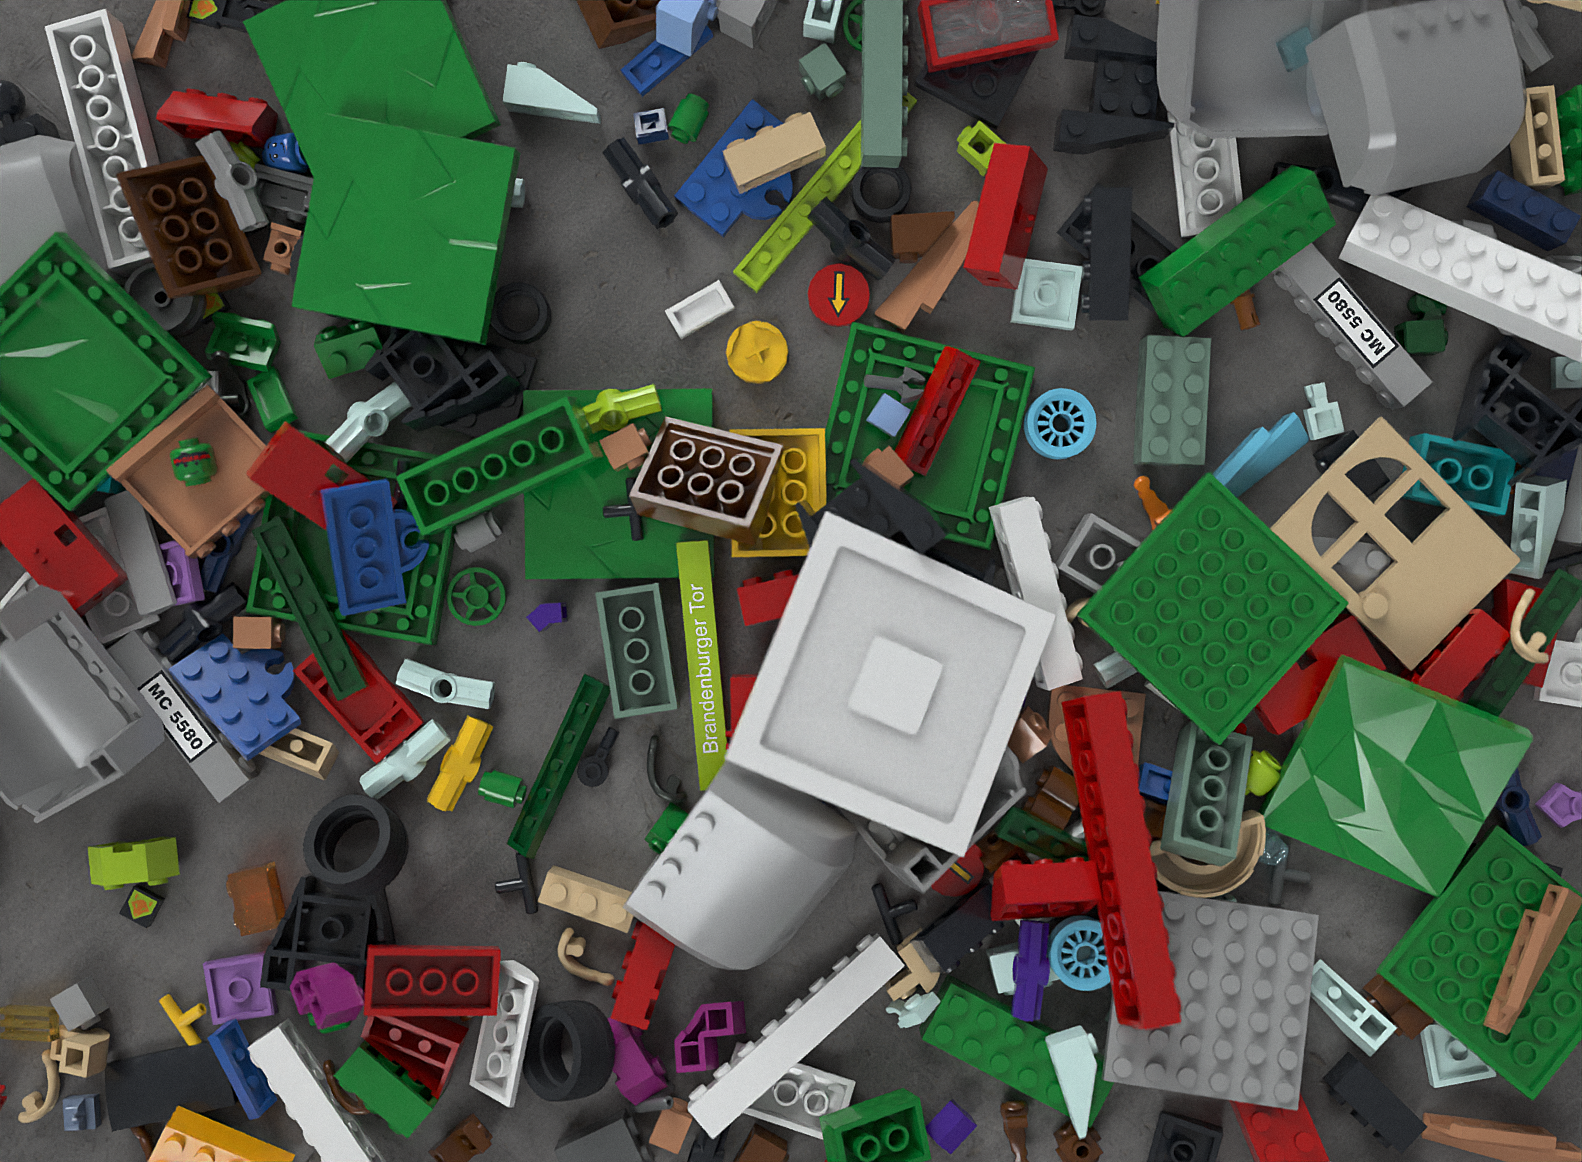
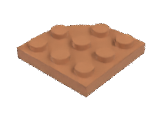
M1064 685L1050 690L1047 711V728L1053 734L1050 741L1060 759L1072 771L1073 766L1061 702L1083 696L1117 692L1119 690ZM1121 691L1122 698L1126 701L1128 708L1126 716L1127 727L1134 741L1132 748L1133 759L1138 766L1146 694Z

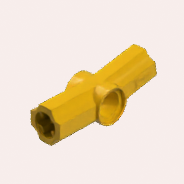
M467 715L454 745L448 748L440 766L441 772L427 797V801L435 808L445 812L453 811L467 782L471 783L478 772L481 764L480 755L493 729L491 724Z

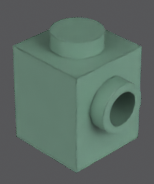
M823 43L799 60V71L803 76L801 82L810 95L815 93L819 101L826 96L829 99L833 98L844 89L846 72L826 43Z

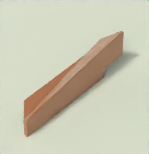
M156 0L131 56L134 61L166 69L173 39L186 42L191 23L186 16L191 0Z
M972 201L875 311L877 318L904 334L920 308L929 314L932 313L965 261L979 202Z
M1549 884L1539 912L1525 909L1483 1025L1504 1034L1510 1032L1582 904V897L1565 887Z
M1423 1113L1422 1122L1428 1127L1421 1133V1137L1427 1140L1505 1162H1582V1150L1571 1142L1557 1141L1556 1136L1541 1126Z

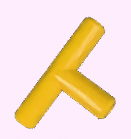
M170 994L159 999V1003L188 1046L201 1043L202 1040L191 1026V1023L206 1014V1006L199 1003L183 1013Z

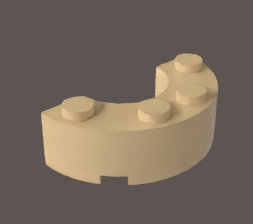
M1254 810L1242 812L1236 859L1222 867L1160 850L1162 838L1153 840L1150 852L1151 858L1157 867V880L1182 895L1196 898L1215 897L1234 890L1251 876L1260 855H1263L1266 842V827L1263 815Z

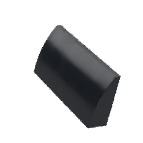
M1099 182L1094 186V188H1105ZM1083 200L1056 233L1088 259L1089 248H1083V229L1089 228V216H1083ZM1132 211L1129 293L1153 312L1155 309L1139 277L1178 248Z
M209 1040L192 1046L185 1045L106 1063L105 1093L112 1132L168 1120L173 1115L177 1106L195 1113H201L233 1106L239 1101Z
M1161 1111L1147 1162H1216L1223 1137V1127L1192 1117Z

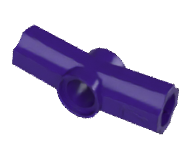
M1028 919L1020 920L1018 954L1014 956L1012 978L1015 984L1011 1014L1022 1021L1033 1022L1040 1019L1044 986H1047L1050 975V962L1047 957L1048 922Z

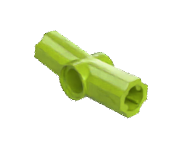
M654 384L623 393L616 389H606L598 394L596 402L582 408L593 433L603 429L618 431L624 428L630 419L662 411L659 395Z

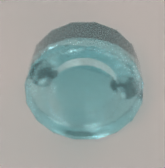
M1275 832L1266 833L1263 855H1260L1258 859L1269 866L1282 863L1287 858L1289 852L1287 845ZM1279 849L1281 850L1279 855H1277L1274 858H1271L1278 852Z

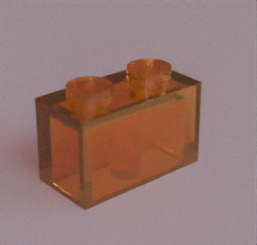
M275 861L241 868L228 874L226 889L229 897L233 898L235 907L233 920L235 926L240 929L241 936L276 929L281 918L284 917L286 909Z

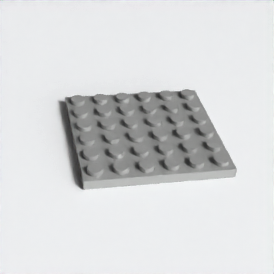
M1158 891L1164 904L1162 918L1164 927H1166L1170 937L1168 951L1170 960L1173 962L1176 970L1174 984L1176 993L1179 995L1182 1003V1012L1180 1013L1182 1023L1148 1030L1119 1024L1112 992L1102 1079L1116 1083L1298 1110L1319 915Z

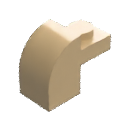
M921 927L903 939L901 944L896 945L899 955L908 967L885 983L886 991L893 1001L899 997L905 999L912 995L917 989L916 985L919 983L925 992L928 993L938 981L940 972H930L910 943V940L923 930Z
M65 1025L54 1027L50 1059L60 1061L59 1072L85 1078L97 1074L106 1068L110 1034L101 1028L91 1030L74 1028L68 1032Z

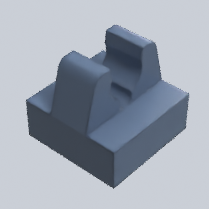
M99 1094L69 1095L63 1099L65 1131L96 1129L101 1125Z

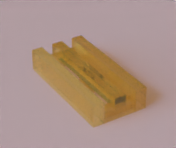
M6 1005L0 1007V1014H4L5 1018L0 1020V1027H5V1031L0 1033V1039L52 1042L60 1039L59 1015L54 1007ZM14 1015L49 1017V1021L14 1019ZM15 1027H16V1028H33V1029H50V1032H48V1031H31V1030H15Z

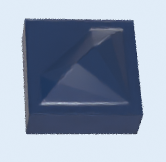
M664 108L633 113L638 145L669 139Z

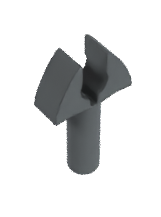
M904 367L903 375L899 378L867 374L864 377V386L897 391L901 395L900 403L905 404L921 398L924 392L922 389H911L907 385L923 386L925 378L913 369Z

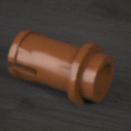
M1250 289L1230 302L1231 305L1234 304L1241 331L1261 325L1252 299L1255 297V294H1251Z

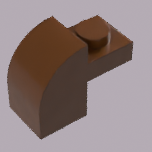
M472 1113L446 1133L428 1152L436 1162H468L474 1155L483 1154L492 1145L490 1140L493 1136Z

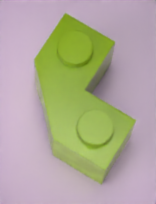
M161 836L134 842L115 841L88 846L91 884L104 886V890L119 889L124 887V884L148 882L150 886L168 883V877L180 875L176 837Z

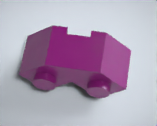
M335 962L297 972L290 985L299 1015L312 1012L318 1030L356 1019L364 1005L365 997L362 988L357 986L352 974Z
M744 1001L702 1004L698 1008L694 1018L674 1040L676 1073L707 1071L719 1068L717 1036L746 1033Z
M608 1018L607 1020L610 1023L615 1040V1061L612 1068L618 1079L615 1084L621 1094L636 1106L667 1087L663 1075L667 1072L666 1067L658 1055L654 1057L645 1049L641 1039V1035L644 1034L643 1029Z

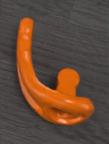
M1143 475L1135 480L1133 486L1138 490V496L1142 499L1143 508L1148 514L1151 528L1154 530L1171 510L1168 509L1166 503L1157 497L1154 490L1150 489L1149 477Z

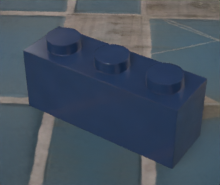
M1498 170L1481 179L1466 206L1547 252L1567 243L1581 217L1579 214Z

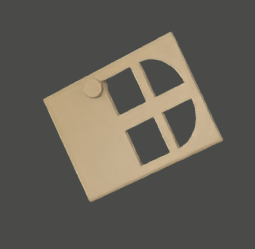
M1382 416L1270 528L1349 602L1345 608L1409 671H1412L1521 560ZM1378 457L1394 459L1407 467L1374 503L1345 475L1357 464ZM1419 480L1446 509L1411 543L1384 514ZM1328 493L1355 522L1320 556L1312 539V521L1318 504L1324 495ZM1367 533L1394 562L1365 591L1357 594L1332 567Z

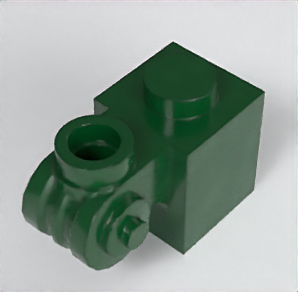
M1416 293L1408 300L1407 308L1411 314L1417 316L1416 321H1405L1394 326V338L1410 357L1433 356L1444 352L1445 346L1448 343V331L1444 328V319L1441 316L1445 315L1447 305Z

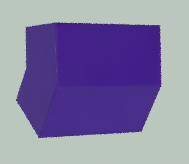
M567 603L541 604L526 618L539 632L546 631L554 623L568 622Z
M952 1099L925 1128L930 1137L951 1155L977 1127V1124L971 1115Z

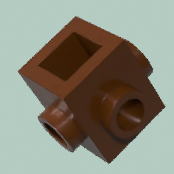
M995 829L976 844L983 854L979 859L990 873L995 870L997 871L1004 862L1009 860L1021 861L1022 865L1032 863L1022 848L998 837Z
M1071 1120L1063 1123L1053 1133L1059 1146L1055 1151L1063 1162H1097L1099 1156L1103 1153L1098 1143L1102 1138L1093 1125L1091 1128L1087 1126L1086 1137L1079 1139Z

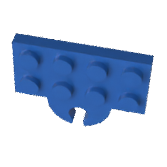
M752 99L674 195L675 200L723 238L742 214L756 220H768L782 214L780 207L768 204L765 197L768 192L777 190L783 195L784 201L790 204L793 192L790 172L739 194L724 160L723 151L735 140L744 139L746 141L755 137L756 133L764 127L773 126L775 128L783 123Z
M382 479L321 490L339 610L342 616L406 603L402 573L414 569L424 559L429 548V542L427 540H419L412 546L405 545L404 540L408 533L412 531L421 532L412 513L393 509L389 481Z
M221 634L168 669L174 680L246 761L252 759L301 724L300 717L284 701L291 694L295 685L292 663L285 664L283 671L279 674L273 675L267 672L270 666L281 664L285 660L284 654L280 651L253 649L241 654L237 648H233L231 641L224 634Z

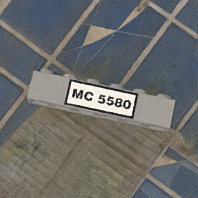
M1312 243L1272 271L1277 285L1291 293L1295 298L1294 303L1297 308L1311 316L1316 322L1314 325L1317 331L1324 337L1330 338L1336 345L1335 350L1342 359L1350 361L1357 369L1355 371L1357 377L1363 383L1370 384L1377 392L1376 398L1383 406L1391 410L1405 407L1432 383L1430 378Z
M147 629L132 630L106 651L163 721L164 733L217 802L221 803L232 798L259 777L255 771V763L252 759L246 761L170 675L168 669L177 662L171 661L162 654L158 647L160 639L157 635Z

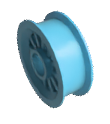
M1058 388L1047 391L1033 401L1025 414V437L1029 445L1038 454L1046 458L1058 460L1072 457L1083 451L1092 441L1097 424L1095 411L1091 403L1082 394L1074 390ZM1052 402H1057V411ZM1064 402L1069 404L1065 411L1063 410ZM1046 406L1049 413L1045 412L1042 409ZM1074 407L1077 413L1071 415L1070 412ZM1041 416L1046 421H1038V417ZM1055 416L1063 417L1066 420L1067 428L1065 432H1058L1054 429L1052 422ZM1080 416L1081 422H1074V418ZM1038 427H1045L1046 430L1039 433ZM1082 427L1081 432H1078L1073 428ZM1048 433L1050 436L1045 441L1042 436ZM1070 435H1072V436H1074L1075 438H1077V440H1076L1075 442H1073V440H1072V438H1071ZM1054 438H1056V446L1051 445ZM1063 438L1067 444L1066 447H1063Z
M1084 915L1069 917L1061 921L1053 929L1048 939L1047 957L1049 958L1052 970L1063 983L1076 990L1092 991L1110 982L1106 953L1099 952L1105 950L1104 941L1098 943L1101 938L1103 939L1099 920ZM1084 930L1083 938H1081V935L1079 933V931ZM1091 931L1095 932L1094 935L1090 938ZM1073 933L1075 936V940L1069 938V936ZM1065 940L1070 944L1069 947L1063 946ZM1082 946H1090L1091 953L1089 957L1084 960H1078L1076 956L1078 949ZM1061 952L1069 953L1061 957ZM1098 959L1104 960L1102 965L1097 962ZM1094 965H1095L1097 968H1099V969H1098L1097 971H1095V972L1093 971V968H1092ZM1085 968L1087 969L1088 975H1084Z

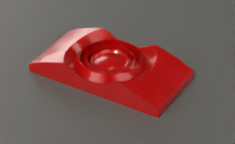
M341 629L369 684L368 687L343 700L337 701L313 653L298 665L293 672L375 764H378L425 721L405 694L381 672L371 656Z

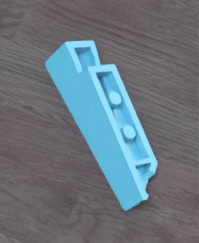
M1294 412L1284 415L1269 432L1264 427L1254 429L1212 475L1235 497L1240 496L1308 443L1309 437L1299 417Z

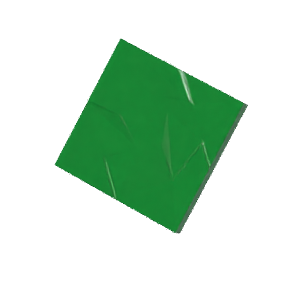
M286 0L243 21L313 177L325 113L469 140L501 125L446 0Z
M325 113L291 307L486 345L521 153L513 147Z
M55 232L0 286V447L68 511H73L79 508L111 477L106 471L111 465L183 406L213 376L65 232Z
M852 322L825 430L826 504L861 478L850 463L851 460L860 458L864 461L869 454L878 448L882 452L890 446L895 451L919 401L917 399L902 404L911 411L896 436L891 437L866 420L882 394L886 393L899 403L901 395L894 390L865 387L864 377L868 374L899 378L903 375L904 367H908L923 376L925 381L923 386L908 384L907 386L911 389L924 390L944 347L948 345ZM952 347L980 361V364L926 476L909 469L914 476L910 483L903 488L934 510L950 532L942 540L989 551L995 532L989 507L1002 503L1036 367Z
M712 388L657 389L662 411L630 419L625 426L627 427L633 423L638 430L644 428L652 444L665 416L714 428ZM618 389V390L623 393V392H627V391L634 390V389ZM523 390V416L566 396L578 397L583 408L596 402L598 394L603 390ZM603 429L594 433L604 457L524 493L525 579L679 578L676 542L704 539L709 540L712 577H715V535L642 516L644 539L633 541L631 539L629 516L606 519L603 517L604 506L628 504L625 479L630 477L637 478L643 466L641 465L633 470H629L627 466L618 472L613 469L599 441L617 431Z
M299 430L330 452L325 444L330 438L329 435ZM366 442L346 464L371 481L387 479L391 495L394 497L398 458L410 459L411 470L441 455ZM332 464L325 475L337 483L344 471ZM273 494L266 498L261 525L279 516L285 518L340 629L427 645L437 644L455 544L454 533L457 532L456 525L437 534L422 536L421 533L412 531L406 535L404 543L407 546H412L419 540H427L429 542V548L424 559L414 569L402 573L406 603L342 616L339 610L327 531ZM407 504V510H406V511L412 513L411 510H410V508H409V506H408V504ZM257 545L246 613L297 621L259 545Z
M1341 654L1279 771L1280 778L1278 782L1269 790L1258 813L1263 815L1265 827L1430 895L1439 897L1532 743L1533 737L1525 727Z

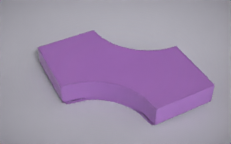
M1556 782L1535 803L1557 827L1563 828L1573 821L1582 819V791H1572L1563 784Z

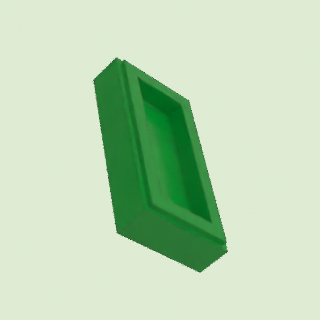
M274 366L270 368L269 373L263 371L246 381L265 429L270 433L278 430L285 421L290 423L298 419L281 375Z

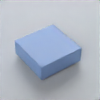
M884 393L866 421L889 436L895 437L911 410Z

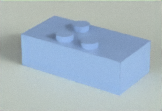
M660 0L656 7V41L691 57L708 21H714L718 14L717 0Z

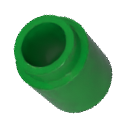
M688 93L685 99L680 100L668 125V128L672 131L671 136L683 144H688L689 141L696 142L709 116L707 110L710 105L704 99Z
M496 770L492 773L485 771L479 785L478 795L483 796L485 801L514 809L517 803H523L527 786L523 785V778Z

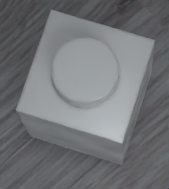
M91 976L50 998L68 1032L78 1026L85 1030L101 1020L98 1014L109 1008Z

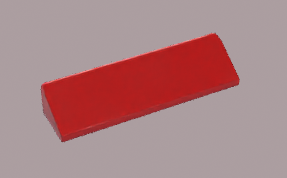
M949 346L944 347L925 386L923 396L919 399L894 451L909 469L926 476L980 364V361L958 349Z

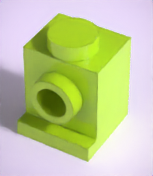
M979 120L973 128L968 125L957 138L959 145L956 151L980 171L979 174L984 177L987 173L994 143H1006ZM973 146H981L984 152L979 154L973 149Z

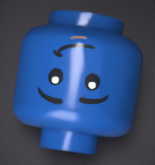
M294 133L275 135L267 139L262 152V159L266 166L298 175L308 170L309 166Z

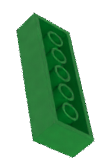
M1291 165L1139 277L1164 328L1181 337L1186 336L1336 225L1315 172Z
M566 396L396 476V479L421 535L425 536L446 530L604 456L578 397Z
M947 974L936 995L941 1002L919 1027L922 1040L1070 1117L1044 1038L1058 1031L1037 1020L1030 1022L1013 1017L1011 1014L1012 1007ZM1099 1053L1093 1054L1097 1066L1087 1125L1090 1128L1114 1082L1102 1079L1104 1056Z

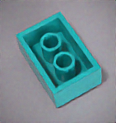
M1427 433L1410 436L1408 444L1476 514L1487 517L1506 514L1511 486L1507 483L1514 475L1516 461L1503 450L1460 440L1455 442L1451 438ZM1403 467L1402 473L1407 469V467ZM1419 480L1401 497L1406 500L1445 507Z

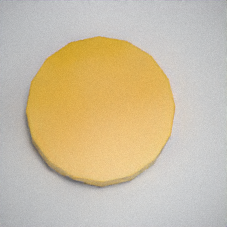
M752 321L734 330L727 343L726 355L729 367L737 377L748 383L762 384L772 381L781 374L787 363L788 347L785 338L778 328L768 322Z

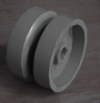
M153 262L146 263L136 269L127 280L124 290L173 338L189 336L202 326L201 320L204 318L207 306L206 295L169 299Z

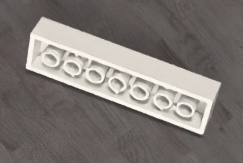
M102 9L45 26L108 268L127 278L139 267L153 261L116 178V174L157 165L160 162L123 24L107 9Z
M1387 194L1371 195L1342 249L1339 259L1582 363L1581 275Z

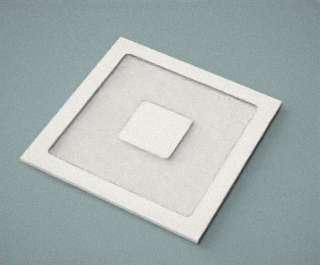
M825 512L724 759L964 857L1057 615L922 554L920 555L911 549L836 515Z

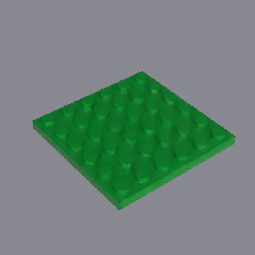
M1208 472L1200 478L1076 615L1215 744L1220 745L1344 610L1349 602Z
M1492 825L1456 869L1442 894L1432 899L1375 972L1527 1099L1533 1101L1582 1039V904L1510 1032L1504 1034L1483 1025L1525 909L1539 912L1549 884L1570 889L1580 897H1582V894L1498 825Z

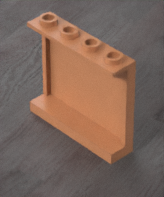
M206 385L106 470L186 551L185 554L193 559H196L198 556L204 558L210 554L216 547L214 542L223 535L228 537L241 526L239 521L248 513L254 515L266 504L264 499L271 494L250 480L246 474L266 445L209 385ZM198 437L200 443H208L213 447L218 472L211 476L212 482L185 486V482L178 481L174 476L170 452L179 447L178 441Z

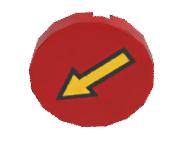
M839 263L827 265L815 274L810 281L807 296L809 308L813 314L825 325L838 328L850 326L852 322H856V320L861 318L867 310L870 292L868 283L861 272L852 266Z
M975 843L965 852L964 857H960L931 885L933 890L944 896L958 897L968 894L978 886L984 873V864L979 859L982 853Z

